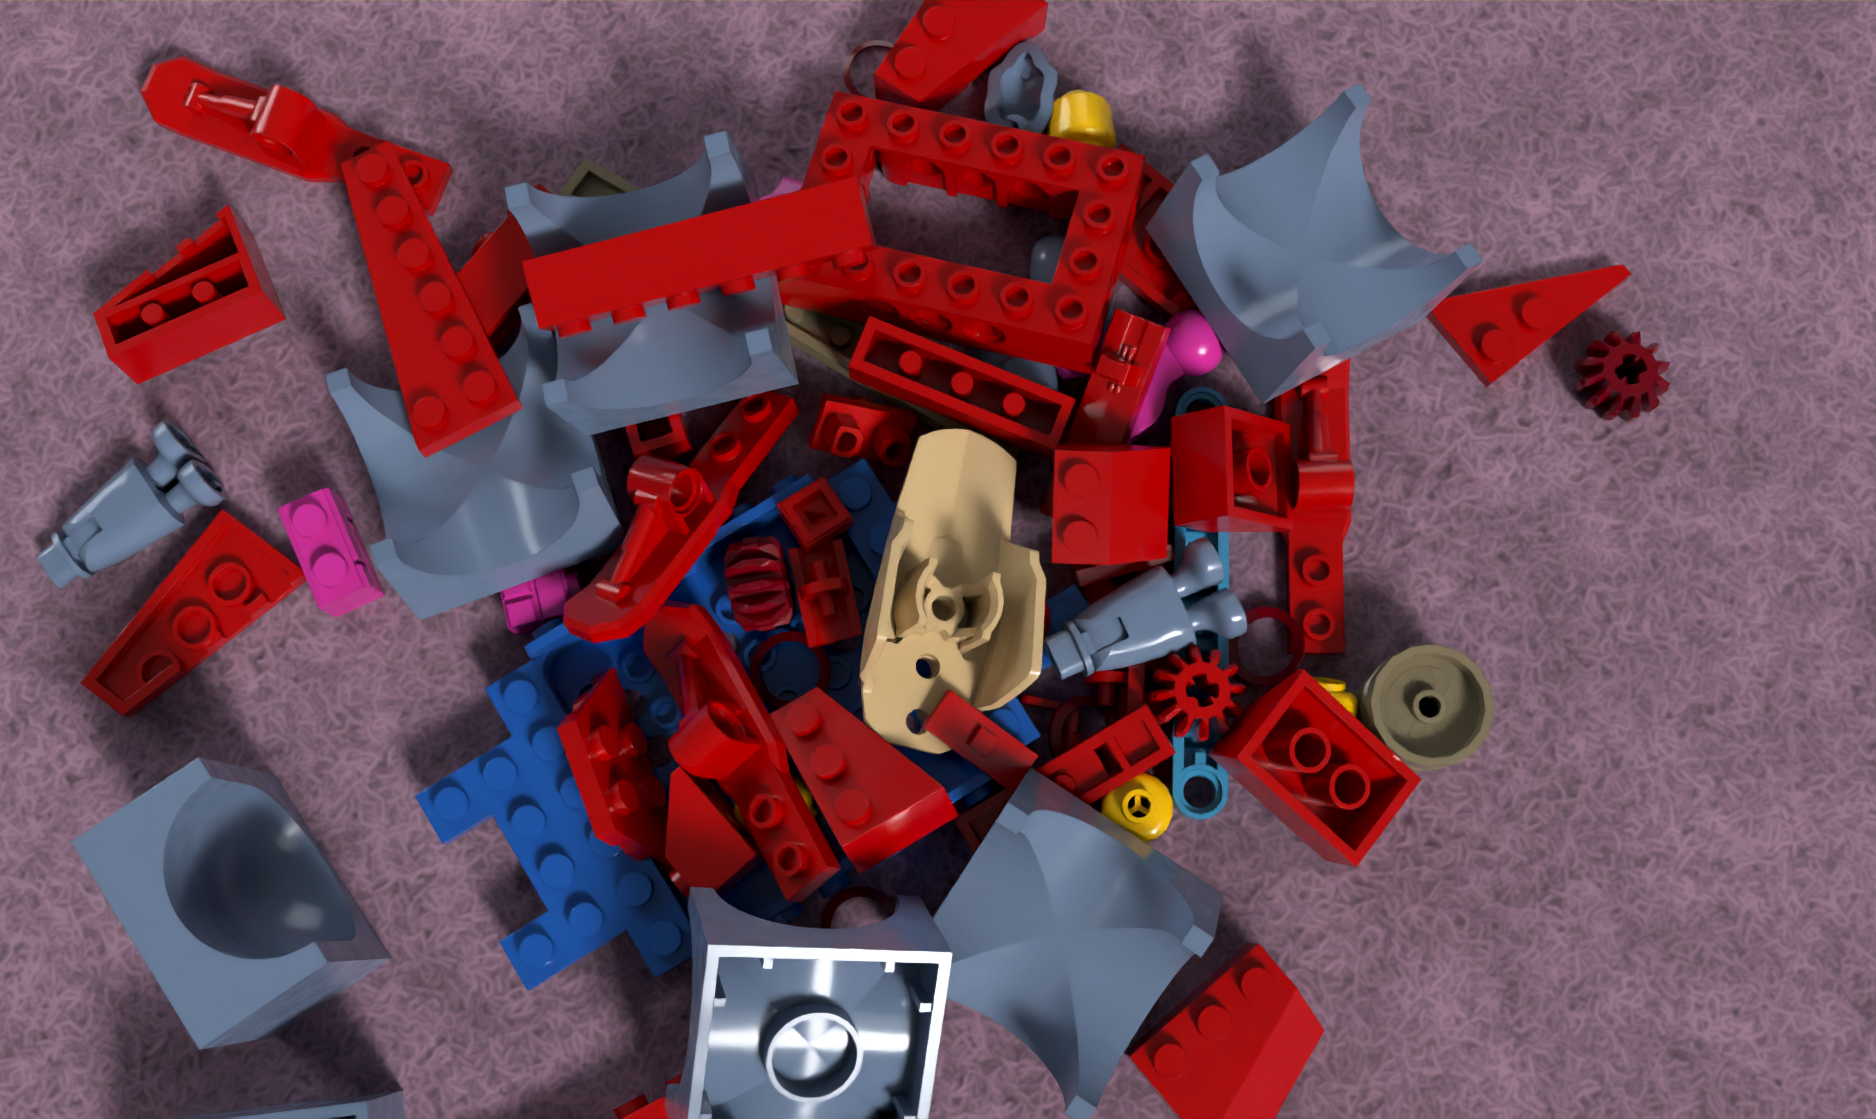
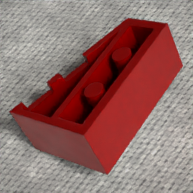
M816 687L769 714L838 842L859 874L959 816L944 786L820 688Z

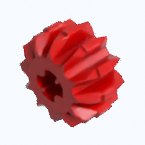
M1192 645L1186 649L1185 660L1177 653L1172 652L1165 658L1169 671L1157 669L1152 674L1151 678L1155 683L1165 689L1150 693L1149 702L1154 704L1165 703L1167 707L1166 710L1158 714L1156 719L1159 724H1164L1173 717L1177 719L1173 735L1179 739L1188 733L1192 725L1196 741L1204 742L1209 738L1210 727L1219 735L1229 731V724L1225 716L1237 718L1242 715L1243 708L1230 698L1243 695L1246 692V687L1240 683H1229L1228 678L1238 671V667L1235 663H1231L1223 669L1218 668L1217 665L1221 659V652L1217 649H1212L1206 655L1204 661L1197 645ZM1195 681L1197 689L1207 690L1208 698L1199 704L1197 698L1187 697L1186 689L1194 685Z

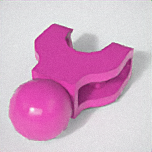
M1191 309L1177 313L1164 324V326L1172 329L1127 445L1140 440L1157 429L1164 413L1168 394L1183 384L1184 376L1203 375L1211 372L1221 363L1226 349L1200 310ZM1103 331L1095 363L1098 358L1107 331ZM1055 367L1060 380L1068 386H1076L1089 380L1091 374Z

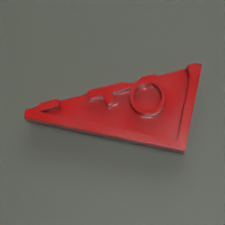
M1623 264L1447 297L1426 317L1487 388L1621 284L1631 273Z

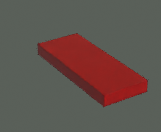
M948 689L921 726L1011 793L1014 792L1038 757L1037 754Z

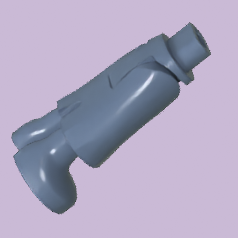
M165 418L153 427L152 438L159 453L149 466L140 458L133 457L62 525V531L57 530L51 535L53 543L37 555V559L55 585L64 588L78 576L88 579L97 571L122 562L185 525L183 515L185 511L199 504L208 507L217 506L226 499L227 493L220 478L213 470L204 465L207 460L198 447L171 420ZM178 479V484L168 492L166 487Z
M1205 537L1189 542L1185 548L1181 566L1169 575L1164 567L1158 565L1095 601L1072 621L1068 620L1062 623V631L1043 638L1045 651L1057 677L1062 680L1079 672L1087 677L1093 674L1094 671L1119 669L1168 656L1172 652L1177 653L1195 645V632L1200 630H1210L1230 639L1244 634L1247 631L1246 616L1238 598L1230 589L1223 588L1213 592L1186 608L1181 598L1215 587L1223 581V566L1211 542Z

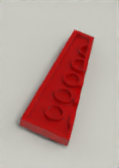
M387 140L340 165L414 440L418 450L427 458L524 407L395 149Z

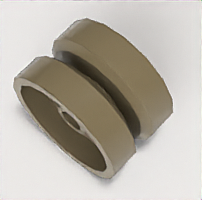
M1438 644L1411 646L1372 669L1359 687L1356 718L1413 772L1417 773L1448 767L1474 754L1489 735L1495 709L1491 686L1476 663L1459 650ZM1420 700L1426 703V706L1422 711L1429 713V717L1424 716L1420 712Z

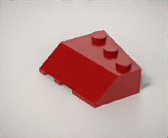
M1248 943L1124 1052V1055L1178 1119H1275L1322 1036L1324 1029L1297 987L1259 943Z

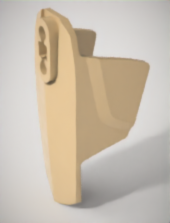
M966 429L937 430L922 435L917 439L887 537L866 623L860 661L861 702L866 725L891 745L937 755L949 751L951 748L922 727L918 734L912 733L906 725V718L909 713L917 711L916 716L920 719L922 726L947 689L953 691L981 713L1000 708L1029 687L1039 677L1042 668L1046 577L1039 562V551L1022 547L1012 542L1010 538L1017 461L992 440ZM917 660H924L930 665L931 674L928 679L918 674L916 670Z

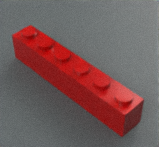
M854 176L522 261L538 328L558 331L559 338L561 339L593 331L592 321L612 317L614 325L644 319L647 317L645 308L663 303L667 304L668 311L693 307L701 304L699 294L721 289L723 297L745 294L756 290L754 280L776 275L778 283L804 279L811 276L810 266L829 261L832 262L834 270L859 265L867 261L865 252L877 250L878 248L862 183Z

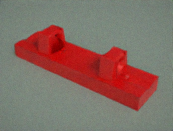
M1116 308L1066 443L1128 444L1172 328ZM1054 475L1040 509L1041 513L1052 518Z
M1144 703L1034 770L1089 805L1172 756L1176 751L1147 703ZM1095 749H1098L1104 756L1110 773H1108ZM1005 788L998 790L953 819L973 853L976 852L1013 795V793Z

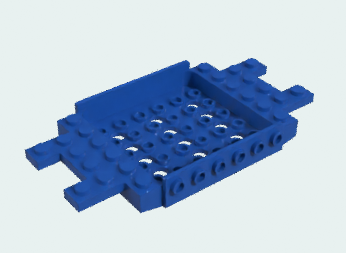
M865 458L827 480L854 519L853 527L831 540L838 538L843 540L863 636L887 537L898 502L893 503ZM811 473L801 479L797 474L781 480L770 489L769 492L772 496L755 507L751 503H745L735 508L732 515L725 522V525L718 529L716 536L667 598V600L704 606L724 633L734 635L740 645L737 657L749 679L751 678L750 668L753 656L766 639L786 631L806 634L788 549L801 547V545L777 512L776 504L814 482L815 479ZM760 536V538L773 536L783 547L784 557L787 560L793 593V616L789 624L776 626V629L759 632V629L745 631L735 621L734 611L731 609L730 597L727 592V580L724 573L726 571L724 557L729 544L742 542V539ZM1075 584L1046 601L1050 611V626L1046 637L1062 631V623L1068 620L1072 621L1079 613L1089 607ZM556 618L536 629L532 634L535 640L524 646L527 654L533 660L485 688L512 737L415 795V798L441 843L445 845L452 843L494 817L548 910L546 913L499 941L527 991L535 989L628 931L654 977L660 978L692 959V936L688 913L689 898L677 888L669 875L664 876L659 869L658 860L649 857L642 861H637L625 854L619 846L615 845L612 847L595 837L557 727L566 715L572 713L573 704L578 697L592 690L594 687L590 682L592 677L610 668L616 669L623 691L636 690L644 696L646 709L644 714L635 720V723L642 729L647 741L655 736H663L669 739L679 729V721L683 716L664 679L643 653V626L629 637L592 643L570 634L563 625V620ZM861 637L859 645L850 652H839L831 644L823 645L822 647L828 655L831 666L830 681L825 693L866 725L863 718L861 692L857 687L864 637ZM794 641L783 642L771 648L763 658L760 670L761 679L766 685L768 692L782 700H795L816 687L820 677V663L816 654L808 646ZM1044 645L1041 671L1052 665ZM917 660L916 670L918 674L928 679L931 674L930 665L924 660ZM1017 697L1000 708L987 710L982 713L1026 747L1039 740L1041 736ZM764 703L769 714L778 710ZM913 711L909 714L913 716L917 721L919 733L921 729L920 719L916 716L917 711ZM892 745L944 786L954 806L963 801L967 809L996 791L991 784L994 780L952 749L937 755ZM787 754L789 771L793 776L797 777L800 772L791 755ZM672 758L668 765L662 768L652 767L654 776L661 781L665 789V806L667 811L671 773L680 766L674 758ZM710 779L734 807L735 801L721 790L716 779ZM813 802L812 805L817 810L815 820L841 869L803 901L817 892L821 894L823 899L835 894L853 882L848 873L855 869L817 802ZM898 851L897 853L891 855L890 857L886 858L885 860L881 861L880 863L876 864L875 866L871 867V869H873V868L879 866L880 864L884 863V862L887 861L888 859H890V858H892L893 856H895L896 854H898L900 851ZM765 859L725 895L720 897L726 903L742 912L781 924H787L804 913L800 905L802 902H788L785 899Z

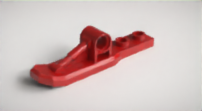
M186 56L153 64L140 91L153 120L159 126L183 137L307 182H339L346 185L340 164L385 142V140L352 129L335 113L318 108L309 98L295 90L275 84L266 89L216 71ZM391 143L427 215L434 216L454 170L449 163Z
M1350 358L1272 399L1273 419L1290 424L1294 530L1279 532L1286 548L1287 613L1297 621L1302 629L1305 639L1304 655H1343L1345 653L1343 542L1352 521L1351 506L1354 498L1355 484L1353 463L1350 460ZM1287 626V655H1294L1295 641L1291 630Z
M767 391L741 398L689 466L651 454L643 455L634 462L628 474L627 490L637 510L620 547L594 580L564 604L563 625L570 634L592 643L626 638L654 617L716 536L718 529L732 515L739 490L798 415L799 410L792 397Z
M666 600L654 617L643 625V653L664 679L683 716L679 721V729L668 739L670 753L675 761L688 773L697 777L716 779L721 790L735 801L785 899L788 902H802L841 869V866L790 775L785 742L725 633L704 606Z

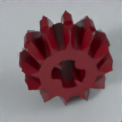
M1619 330L1609 332L1603 341L1594 339L1585 347L1587 356L1581 357L1576 362L1574 368L1584 376L1575 383L1574 390L1580 392L1590 391L1592 395L1586 401L1585 409L1591 410L1597 405L1602 404L1604 405V421H1611L1620 413L1625 422H1630L1638 418L1641 411L1650 413L1658 407L1660 401L1657 396L1667 392L1671 384L1660 376L1669 369L1671 362L1655 360L1653 356L1659 349V343H1651L1647 347L1641 346L1640 331L1632 332L1624 339ZM1617 368H1619L1618 375H1621L1623 372L1627 374L1629 378L1628 383H1625L1627 377H1623L1621 380L1617 377L1615 373Z
M760 536L742 539V542L729 544L724 557L726 567L724 573L735 621L745 631L759 629V632L776 629V626L789 624L794 610L793 593L783 547L773 536L760 538Z

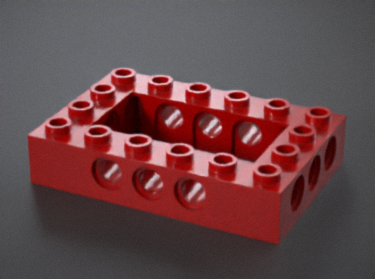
M835 91L800 190L856 176L862 183L868 207L871 198L869 185L877 162H881L884 177L897 185L907 187L908 182L946 190L948 196L957 197L958 193L997 201V206L1008 208V205L1012 204L1048 212V217L1071 220L1052 284L877 246V250L865 252L867 260L865 263L834 270L832 262L829 261L810 266L811 276L787 283H778L781 302L783 305L866 323L868 317L872 316L916 335L1091 374L1144 191L1146 155Z

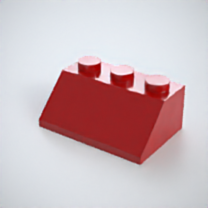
M1304 669L1297 670L1243 709L1242 715L1235 718L1229 726V731L1222 735L1208 753L1211 758L1323 860L1352 867L1359 865L1422 780Z

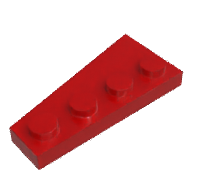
M222 509L80 683L119 714L131 718L304 584L307 580L302 568L232 514Z

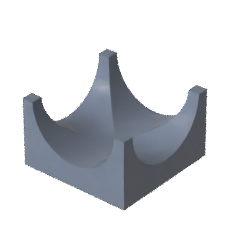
M1361 83L1344 90L1317 119L1293 138L1245 167L1218 176L1220 171L1208 154L1190 161L1145 227L1262 404L1423 320L1483 262V259L1471 243L1455 250L1453 253L1447 254L1433 253L1421 249L1398 233L1382 214L1368 187L1360 156L1361 125L1364 114L1372 102V99Z
M727 131L704 136L705 151L692 167L667 181L644 189L608 196L569 197L540 191L530 186L527 182L504 188L508 209L517 219L525 233L535 258L760 201L755 177ZM776 275L754 280L756 290L745 294L723 297L722 291L719 289L699 294L701 304L693 307L668 311L667 304L663 303L645 308L647 317L644 319L619 325L613 324L612 317L592 321L593 331L569 338L560 339L558 331H555L558 368L555 381L542 384L546 407L584 435L589 436L799 384Z
M532 303L518 307L521 316L519 335L511 349L500 359L524 408L427 458L423 456L416 446L402 391L383 389L365 383L355 377L347 368L325 375L329 393L341 410L356 440L379 502L386 540L369 545L374 565L419 620L617 550L627 534L595 434L584 435L545 405L542 384L555 381L558 368L557 341L555 331L538 328Z
M1030 767L933 916L934 922L953 952L946 999L958 1002L982 1013L1019 1038L1039 1057L1056 1079L1064 1097V1113L1072 1119H1090L1097 1109L1100 1098L1114 1069L1155 1002L1181 967L1194 954L1202 957L1215 938L1223 893Z
M690 887L688 913L691 925L693 961L690 1028L680 1084H667L665 1109L668 1119H929L953 952L920 896L897 895L895 913L878 923L854 928L821 929L798 927L761 919L729 905L719 897L714 888Z

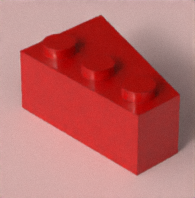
M925 0L875 71V98L936 112L967 89L970 82L990 67H996L1017 44L1025 42L1030 37L1033 39L1045 30L1048 3L1044 0Z
M229 204L215 214L219 221L198 238L192 241L187 237L175 247L179 253L153 274L147 269L93 313L108 358L135 383L145 382L286 320L253 233Z

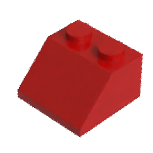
M1226 405L1171 417L1172 439L1170 447L1173 472L1171 503L1174 511V525L1204 532H1287L1294 530L1290 424Z
M1059 443L1054 454L1052 563L1115 565L1167 558L1171 447Z
M679 766L671 773L665 858L674 869L669 873V877L687 898H689L690 887L714 888L719 897H722L764 860V857L753 836L742 828V824L734 816V807L711 780L694 776Z

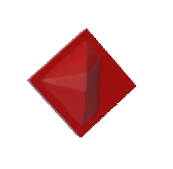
M824 476L776 504L777 512L806 554L850 529L854 524L853 517Z

